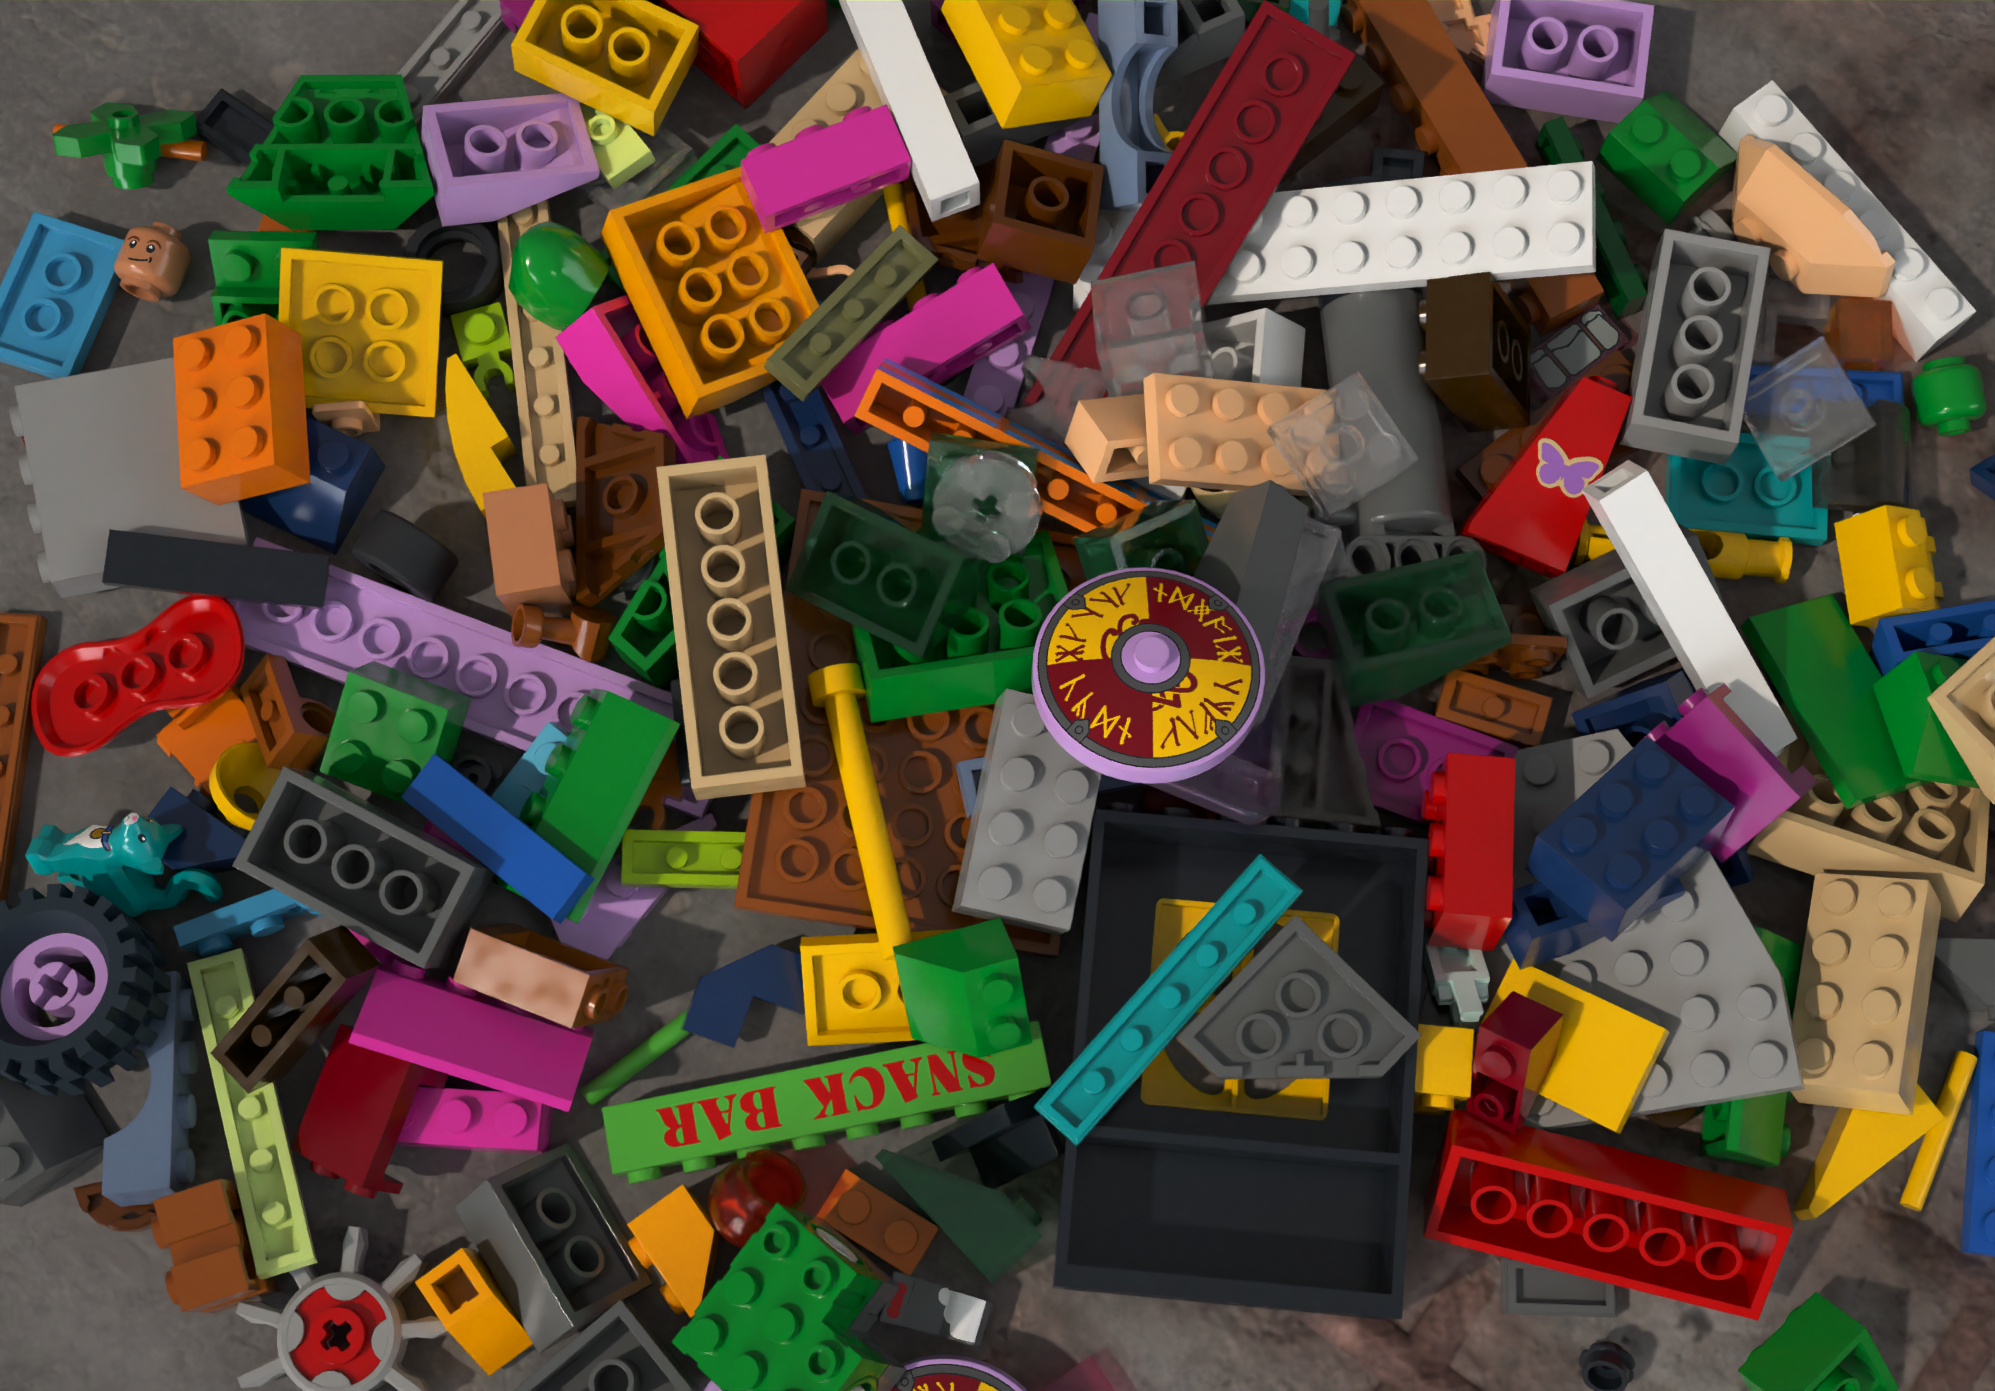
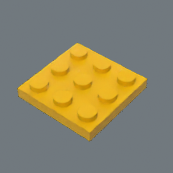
M281 247L278 321L301 334L306 408H312V405L364 401L372 413L435 418L444 260Z

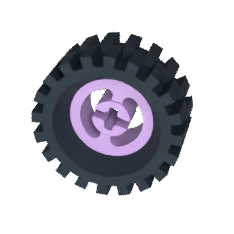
M47 884V897L33 887L20 891L18 894L21 905L14 907L6 900L0 902V1074L28 1090L32 1088L43 1095L57 1096L58 1089L71 1096L86 1093V1079L102 1088L115 1081L110 1071L112 1067L119 1065L126 1071H129L140 1061L131 1053L139 1042L151 1048L158 1037V1034L149 1029L148 1026L152 1018L165 1021L169 1008L167 1004L157 998V993L171 992L170 977L159 969V967L168 964L164 953L152 943L155 941V938L144 927L104 896L99 897L90 889L76 885L73 892L63 884ZM76 962H90L95 972V983L68 965ZM37 1006L61 1020L64 1024L55 1027H41L37 1018Z

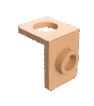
M364 401L312 405V414L317 421L351 437H356L366 432L380 431V413H372Z

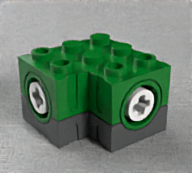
M778 1202L765 1217L766 1222L757 1233H753L731 1262V1268L723 1279H719L694 1311L696 1314L689 1324L683 1326L672 1340V1343L684 1355L691 1356L698 1363L697 1367L722 1391H891L907 1370L893 1356L886 1355L879 1348L880 1345L867 1334L879 1318L877 1315L885 1303H890L901 1287L823 1218Z

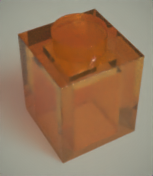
M1845 296L1837 300L1824 317L1825 369L1882 372L1893 360L1892 301L1874 300L1873 297Z

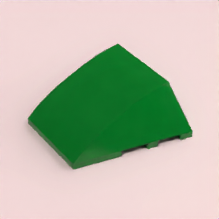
M402 74L301 75L272 118L274 128L264 143L255 144L250 151L251 162L240 178L234 176L226 187L229 196L291 230H395L435 195Z

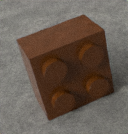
M1004 139L988 175L976 259L1076 285L1095 246L1104 166Z

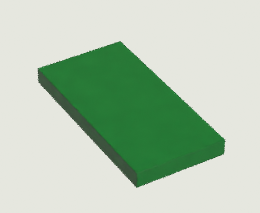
M1833 594L1748 617L1740 626L1846 810L1931 782L1905 778L1872 686L1882 676Z

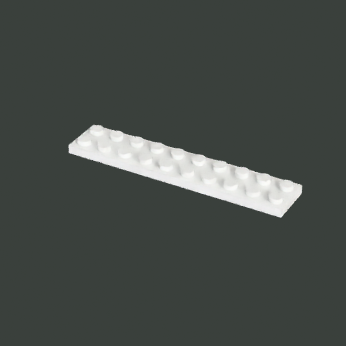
M1592 161L1275 192L1207 305L1427 286L1428 279L1491 272L1496 280L1596 272L1594 164ZM1099 210L1094 250L1076 285L1074 284L1073 310L1076 313L1138 211Z

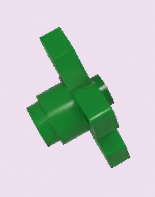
M107 102L90 111L92 122L67 125L52 135L56 155L85 158L102 154L105 173L112 177L115 187L120 189H138L154 183V172L158 169L157 158L162 156L160 145L184 142L197 134L194 112L168 109L139 115L134 105Z

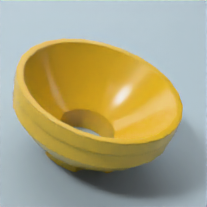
M243 742L234 744L224 750L215 761L211 770L209 788L212 798L229 822L239 828L250 831L281 770L266 766L259 743ZM234 794L250 796L257 803L259 813L243 811L236 804Z

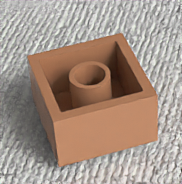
M547 483L483 493L496 596L513 619L515 609L519 604L540 607L544 617L570 615L572 608L577 605L576 565H574L572 553L569 549L571 546H576V529L572 515H567L564 500H556Z

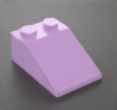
M563 93L423 105L421 146L434 189V198L442 227L495 221L599 178L600 170L579 101Z

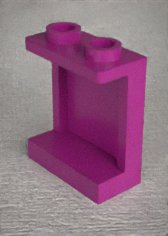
M1725 683L1710 694L1701 687L1677 708L1684 717L1673 727H1670L1663 721L1646 735L1735 806L1719 841L1709 849L1721 864L1818 783L1803 765L1793 774L1788 771L1724 701V698L1732 692Z

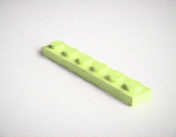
M242 948L187 963L257 1276L262 1280L317 1263L276 1083L274 1081L248 1094L211 1055L214 1048L256 1000L246 955Z

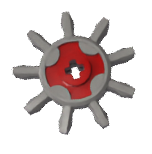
M348 1226L343 1241L342 1264L339 1272L319 1276L313 1265L289 1271L296 1281L299 1290L289 1300L285 1309L277 1308L265 1301L238 1303L236 1314L251 1323L267 1324L278 1329V1355L268 1361L252 1365L238 1376L237 1379L240 1387L266 1386L287 1373L290 1379L302 1391H375L386 1382L398 1391H432L422 1378L406 1370L401 1362L406 1353L408 1340L419 1337L436 1339L449 1334V1332L437 1316L407 1320L404 1307L399 1300L401 1293L420 1278L429 1262L423 1255L413 1254L401 1261L391 1275L383 1282L364 1275L365 1258L369 1246L368 1228ZM338 1325L351 1326L352 1330L346 1336L350 1343L349 1346H336L335 1341L340 1336V1332L336 1328Z

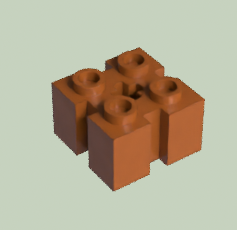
M219 1178L153 1200L157 1215L151 1218L152 1232L160 1249L170 1248L174 1266L170 1267L171 1271L166 1272L165 1282L170 1299L175 1305L180 1304L181 1312L202 1311V1313H217L238 1306L239 1302L253 1301L279 1292L275 1276L262 1280L257 1276L236 1183L233 1184V1181Z

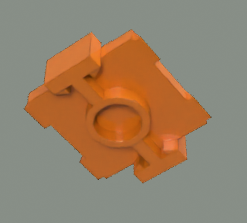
M236 685L221 698L213 702L191 708L167 709L166 711L173 720L156 734L157 744L170 758L174 755L195 778L194 785L207 798L212 796L209 788L211 770L215 761L224 750L234 744L243 742L258 743L245 703L240 698L242 695L241 691Z

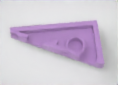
M710 813L705 815L703 819L699 818L675 830L714 831L718 825L713 814ZM622 854L611 859L578 924L567 918L561 924L552 919L551 922L560 942L608 960L618 947L621 948L631 936L634 927L642 918H645L669 888L621 887Z

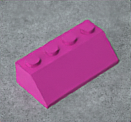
M395 958L393 964L382 962L376 971L349 1043L569 1112L594 1033L593 1028L586 1026L569 1028L453 982L454 975H448L446 981L425 975L426 969L403 958Z

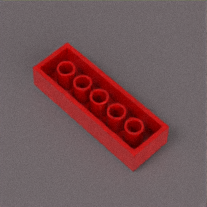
M1455 1108L1451 1110L1424 1197L1423 1237L1757 1321L1793 1231L1789 1205L1784 1189L1524 1125L1516 1135H1513L1467 1111Z

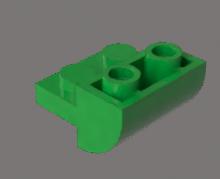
M213 230L208 238L216 283V288L211 295L216 326L264 313L278 320L281 247L319 249L317 232Z

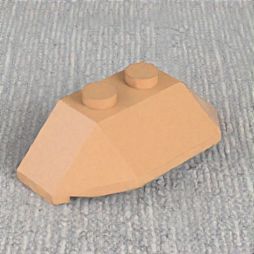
M1749 134L1740 139L1734 168L1731 230L1738 241L1771 248L1768 263L1774 273L1782 280L1790 281L1802 293L1875 298L1884 295L1888 290L1896 261L1887 251L1879 249L1872 233L1854 212L1776 144L1763 139H1755L1754 136Z

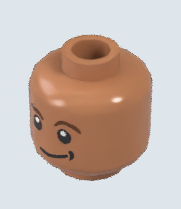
M153 222L151 227L136 226L131 228L124 239L113 266L115 273L121 279V288L131 295L149 302H159L161 297L174 296L180 289L192 261L189 248L180 241L182 234L177 229L161 222Z

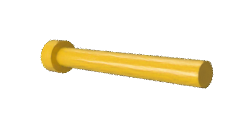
M856 663L831 665L812 672L808 675L807 681L813 705L825 707L883 960H895L892 947L912 942L913 937L857 699L865 695L866 689L860 665Z

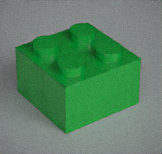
M376 661L355 668L348 672L320 772L411 806L401 797L434 753L452 764L471 697Z

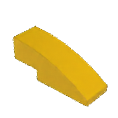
M455 353L447 358L446 366L447 421L454 453L465 483L486 519L483 493L516 488L501 463L518 452Z

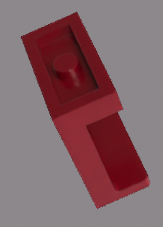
M340 1024L291 1150L311 1160L308 1167L311 1171L333 1179H340L341 1177L346 1179L343 1187L354 1194L371 1199L376 1198L378 1191L400 1194L404 1183L387 1175L385 1171L419 1084L443 1089L449 1074L351 1044L349 1040L354 1026Z

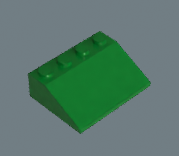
M1048 530L840 561L856 658L863 676L866 689L864 696L871 723L994 704L996 699L1006 689L1033 695L1031 679L1032 662L1039 631L1055 605L1069 593Z

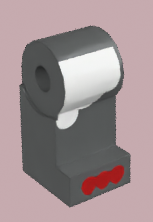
M894 1271L892 1280L901 1288L890 1303H885L879 1321L981 1348L993 1303L959 1293L958 1290Z

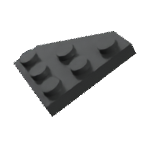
M1295 915L1186 1027L1176 1040L1216 1079L1381 1078L1418 1040L1421 1034Z

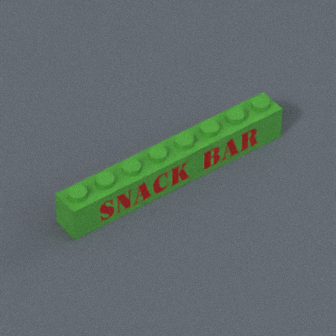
M1039 1021L1029 1022L1033 1043L981 1058L933 1044L923 1043L602 1107L612 1174L618 1177L628 1176L629 1185L647 1183L662 1179L661 1169L682 1165L684 1174L702 1172L717 1168L715 1158L737 1154L738 1163L757 1161L771 1157L770 1147L792 1143L793 1152L806 1151L826 1146L825 1136L846 1132L847 1141L861 1140L880 1135V1125L901 1122L902 1130L916 1129L933 1125V1115L955 1110L956 1119L971 1118L988 1112L987 1104L1004 1100L1012 1101L1038 1091L1040 1094L1047 1092L1052 1087Z

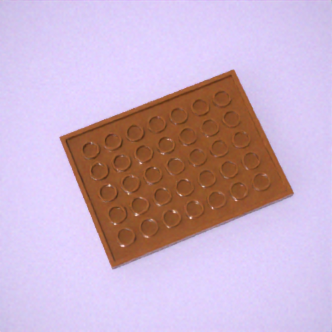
M801 489L784 592V605L806 787L752 794L734 909L877 931L825 707L813 705L807 681L808 675L818 669L842 663L858 664L841 576L840 561L1046 530ZM1048 530L1068 592H1071L1074 588L1092 578L1110 572L1113 546L1097 538ZM865 696L857 699L911 932L960 929L989 921L952 912L971 818L966 819L955 766L960 761L985 756L996 703L871 723ZM1003 923L1016 953L1054 959L1059 956L1062 934L1054 935Z

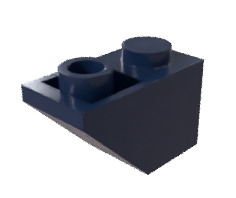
M170 786L147 816L153 818L160 825L180 824L183 831L169 843L161 859L163 863L178 873L188 868H200L212 874L237 870L232 865L250 831L239 828L232 823L228 826L216 818L214 814L218 810L217 805L194 788L186 797Z

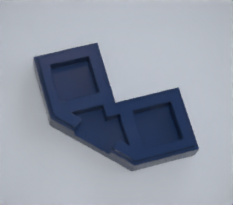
M770 944L700 977L680 1030L734 1048L752 997L800 1015L804 1014L805 1004L801 955Z

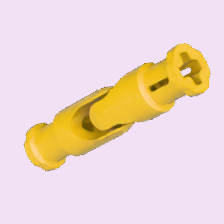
M1585 520L1571 556L1573 565H1582L1584 561H1591L1615 549L1602 525L1588 524L1587 520ZM1689 529L1697 534L1702 548L1709 554L1710 560L1707 561L1714 578L1740 580L1743 575L1773 578L1776 584H1785L1787 582L1793 557L1792 541H1790L1789 537H1779L1777 541L1747 539L1744 533Z

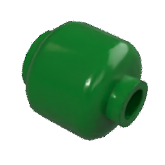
M1946 357L1926 362L1922 365V372L1917 374L1911 382L1917 422L1927 428H1937L1938 436L1940 437L1955 436L1971 431L1970 422L1981 418L1987 411L1981 370L1975 365L1966 364L1964 357Z

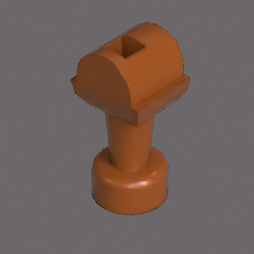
M519 604L515 609L512 619V642L516 647L535 648L544 639L571 645L581 659L590 663L591 661H604L608 656L611 644L608 638L616 626L617 618L609 611L587 607L586 605L574 606L569 618L544 617L540 607Z

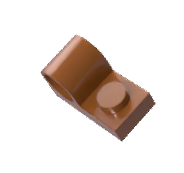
M266 653L240 688L266 766L279 770L286 766L310 771L325 754L336 713L322 702L299 697L285 657Z

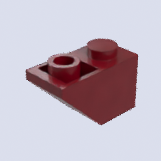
M1512 991L1479 1026L1471 1076V1095L1467 1099L1466 1111L1516 1135L1521 1130L1556 1057L1564 1014Z

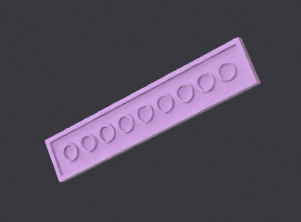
M256 537L252 545L255 547L293 551ZM333 565L329 567L324 610L227 599L239 615L246 648L264 655L268 653L285 657L288 664L345 685L349 671L376 661L471 697L462 730L522 753L526 752L548 722L557 723L570 734L574 726L570 723L572 711L579 699L585 694L590 695L593 688L610 691L674 720L671 692L540 643L535 648L516 647L513 645L511 632L427 602L421 598ZM686 787L681 802L666 798L664 807L703 820L713 799L696 800L692 788Z

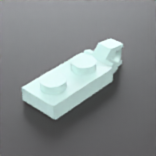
M1424 927L1422 961L1432 995L1435 996L1438 1006L1449 1005L1450 1017L1454 1027L1474 1029V1033H1478L1480 1015L1484 1013L1481 1003L1488 1002V986L1490 982V975L1482 950L1426 945L1427 927Z

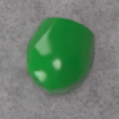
M546 221L530 227L517 239L512 254L508 288L517 303L534 318L553 329L564 331L585 312L602 285L610 264L596 248L571 228L560 223Z

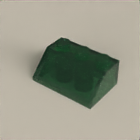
M827 491L785 591L920 658H926L968 611L989 560L855 496Z

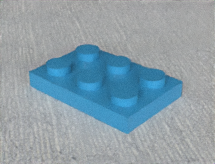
M34 211L0 286V362L52 379L80 374L121 281L115 273L113 266L124 240Z

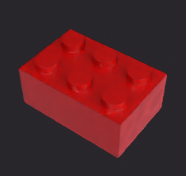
M1448 752L1441 770L1432 771L1430 789L1424 790L1421 805V821L1430 823L1428 834V882L1424 927H1427L1426 945L1493 951L1512 920L1515 758Z

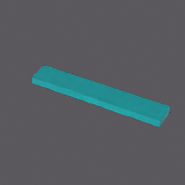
M1259 854L1035 1104L1034 1108L1075 1146H1078L1298 899L1303 890Z

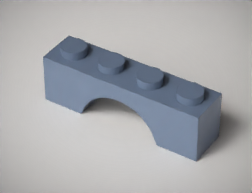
M1098 0V48L1112 74L1099 99L1100 165L1104 166L1100 210L1138 211L1174 152L1165 145L1157 131L1153 114V97L1156 81L1164 62L1178 48L1177 0Z
M177 971L164 972L170 977L171 992L157 993V998L169 1006L165 1021L152 1018L148 1026L149 1029L158 1034V1037L151 1048L141 1042L135 1047L144 1052L150 1066L151 1084L146 1102L139 1114L126 1127L104 1139L102 1195L120 1207L154 1204L153 1200L186 1190L188 1183L193 1182L195 1178L196 1164L192 1149H189V1128H193L196 1125L197 1105L193 1094H190L191 1074H195L198 1069V1049L195 1041L192 1040V1021L197 1020L199 1014L192 985Z

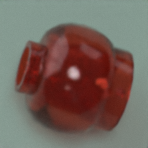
M761 1149L747 1152L746 1157L732 1161L715 1177L708 1195L709 1217L716 1230L724 1239L742 1249L753 1233H757L766 1222L765 1217L777 1202L802 1211V1204L805 1202L808 1192L806 1179L800 1168L789 1157L778 1151Z

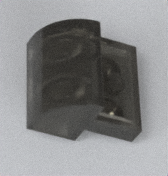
M1879 399L1871 406L1819 401L1812 406V508L1851 511L1853 516L1884 505L1913 509L1911 420L1909 409L1897 402Z

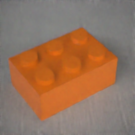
M264 313L173 338L181 489L219 506L311 483L301 334Z

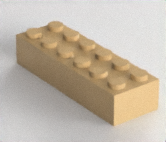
M766 454L656 467L691 787L696 800L806 787Z

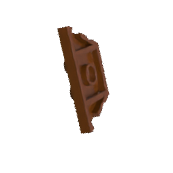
M996 158L974 167L980 182V204L934 222L929 217L911 171L909 172L908 179L902 181L911 235L938 258L936 264L963 271H968L977 266L985 268L991 264V262L976 259L988 175ZM994 263L1004 281L1015 284L1023 283L1022 270Z
M585 416L576 418V600L587 607L598 604L665 548L656 467L676 465L675 441L665 434L645 429L638 432L630 426L613 423L612 426L597 423L590 417Z

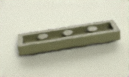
M899 225L767 359L764 368L804 402L934 268L938 258Z

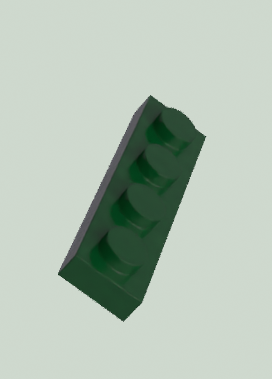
M1563 116L1543 124L1534 145L1544 166L1584 162V148L1581 139L1575 131L1570 132ZM1595 175L1596 272L1594 273L1604 290V294L1616 319L1620 320L1636 314L1647 296V280L1640 265L1637 263L1633 264L1625 248L1626 236L1623 227L1617 219H1611L1604 204L1605 192L1602 183Z

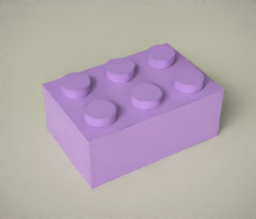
M1495 0L1491 10L1481 90L1489 103L1620 123L1644 98L1655 5L1624 0Z

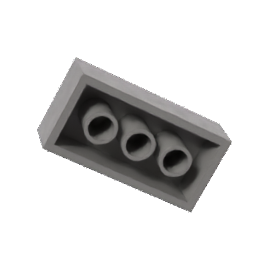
M1664 230L1652 258L1647 296L1645 297L1628 393L1632 400L1624 418L1619 445L1725 465L1739 443L1771 248L1676 230Z
M1006 689L996 699L952 912L987 920L1001 918L1005 924L1060 935L1071 928L1102 773L1079 762L1060 746L1042 721L1035 704L1034 695Z

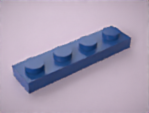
M1982 1030L1976 1032L1974 1056L1978 1058L1972 1078L1960 1252L1995 1257V1032Z

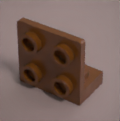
M1447 600L1444 605V619L1452 615L1449 609L1460 601ZM1496 604L1505 623L1487 632L1458 631L1447 651L1442 653V667H1454L1478 676L1487 675L1489 670L1510 671V677L1532 680L1541 678L1542 673L1548 674L1568 649V638L1548 636L1536 606Z

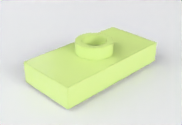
M579 101L600 173L614 190L656 161L651 150L630 125Z

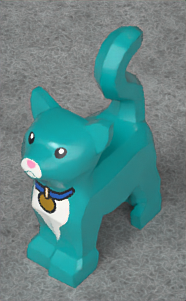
M134 812L126 815L117 826L91 825L74 833H63L55 825H43L37 838L32 839L25 854L35 874L51 875L52 873L60 872L57 876L60 883L71 882L75 887L77 885L90 889L99 897L104 896L129 917H137L148 910L175 907L183 903L189 889L200 892L212 904L219 903L223 898V888L219 879L211 872L200 868H188L173 875L166 887L157 884L152 874H163L165 868L161 859L169 843L181 834L183 828L180 824L160 825L153 818L141 816Z

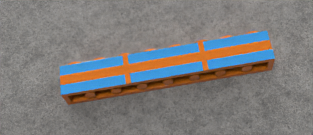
M886 357L876 369L854 415L1155 568L1176 571L1193 577L1218 526L1127 479L1093 483L1070 450Z

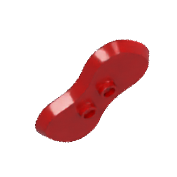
M191 595L169 606L152 622L133 634L116 640L84 642L59 652L41 669L35 679L32 690L31 713L35 732L40 743L48 752L56 756H80L97 751L108 745L136 721L153 712L164 709L196 707L221 698L238 682L244 667V633L239 615L234 606L227 599Z

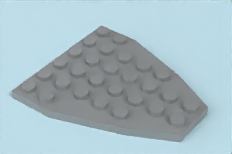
M1618 729L1517 750L1515 756L1513 890L1539 882L1525 870L1537 836L1633 749ZM1709 850L1679 878L1686 890L1683 896L1635 920L1613 942L1604 936L1571 954L1533 965V967L1653 1022L1670 1032L1628 1118L1805 1089L1783 976ZM1503 935L1493 951L1482 950L1490 975V982L1488 986V1002L1481 1003L1484 1013L1480 1015L1478 1026L1481 1025L1514 958ZM1538 1094L1523 1125L1550 1131L1593 1124L1595 1122ZM1467 1099L1458 1104L1459 1110L1466 1111Z

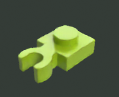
M497 302L450 315L463 364L466 369L478 366L474 374V382L485 399L490 397L487 383L493 376L504 377L509 391L516 390L514 373L510 366L502 361L504 358L511 357L512 351L509 327L501 303Z

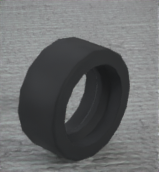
M440 216L422 224L408 240L403 257L429 259L437 249L449 243L467 242L474 244L484 256L485 267L482 275L472 285L460 291H442L441 316L451 318L450 315L492 304L501 294L504 277L501 251L491 231L481 223L442 227Z

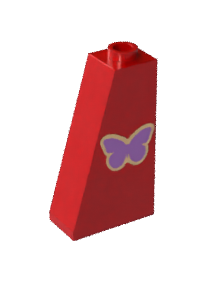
M1600 376L1583 377L1569 386L1499 478L1458 528L1455 536L1472 538L1480 544L1485 552L1551 579L1565 573L1591 507L1582 489L1602 477L1632 397L1619 392V386L1615 382Z

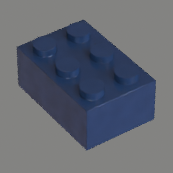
M1646 736L1537 836L1525 870L1609 941L1613 942L1719 841L1735 806Z

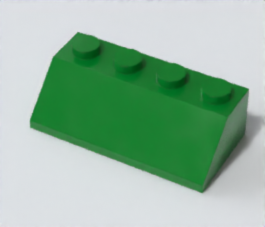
M595 688L592 689L590 695H583L575 705L570 717V723L574 726L564 744L559 743L552 750L545 765V772L548 773V776L539 793L533 792L528 797L519 816L520 820L595 878L566 917L577 924L581 920L680 726L678 722L619 695ZM498 875L495 876L493 883L522 896Z
M1754 927L1783 976L1791 1020H1793L1802 962V945L1764 928ZM1789 1091L1704 1105L1698 1158L1761 1169L1779 1166L1780 1158L1786 1157L1790 1145V1127L1784 1124L1786 1103L1792 1101L1793 1094Z

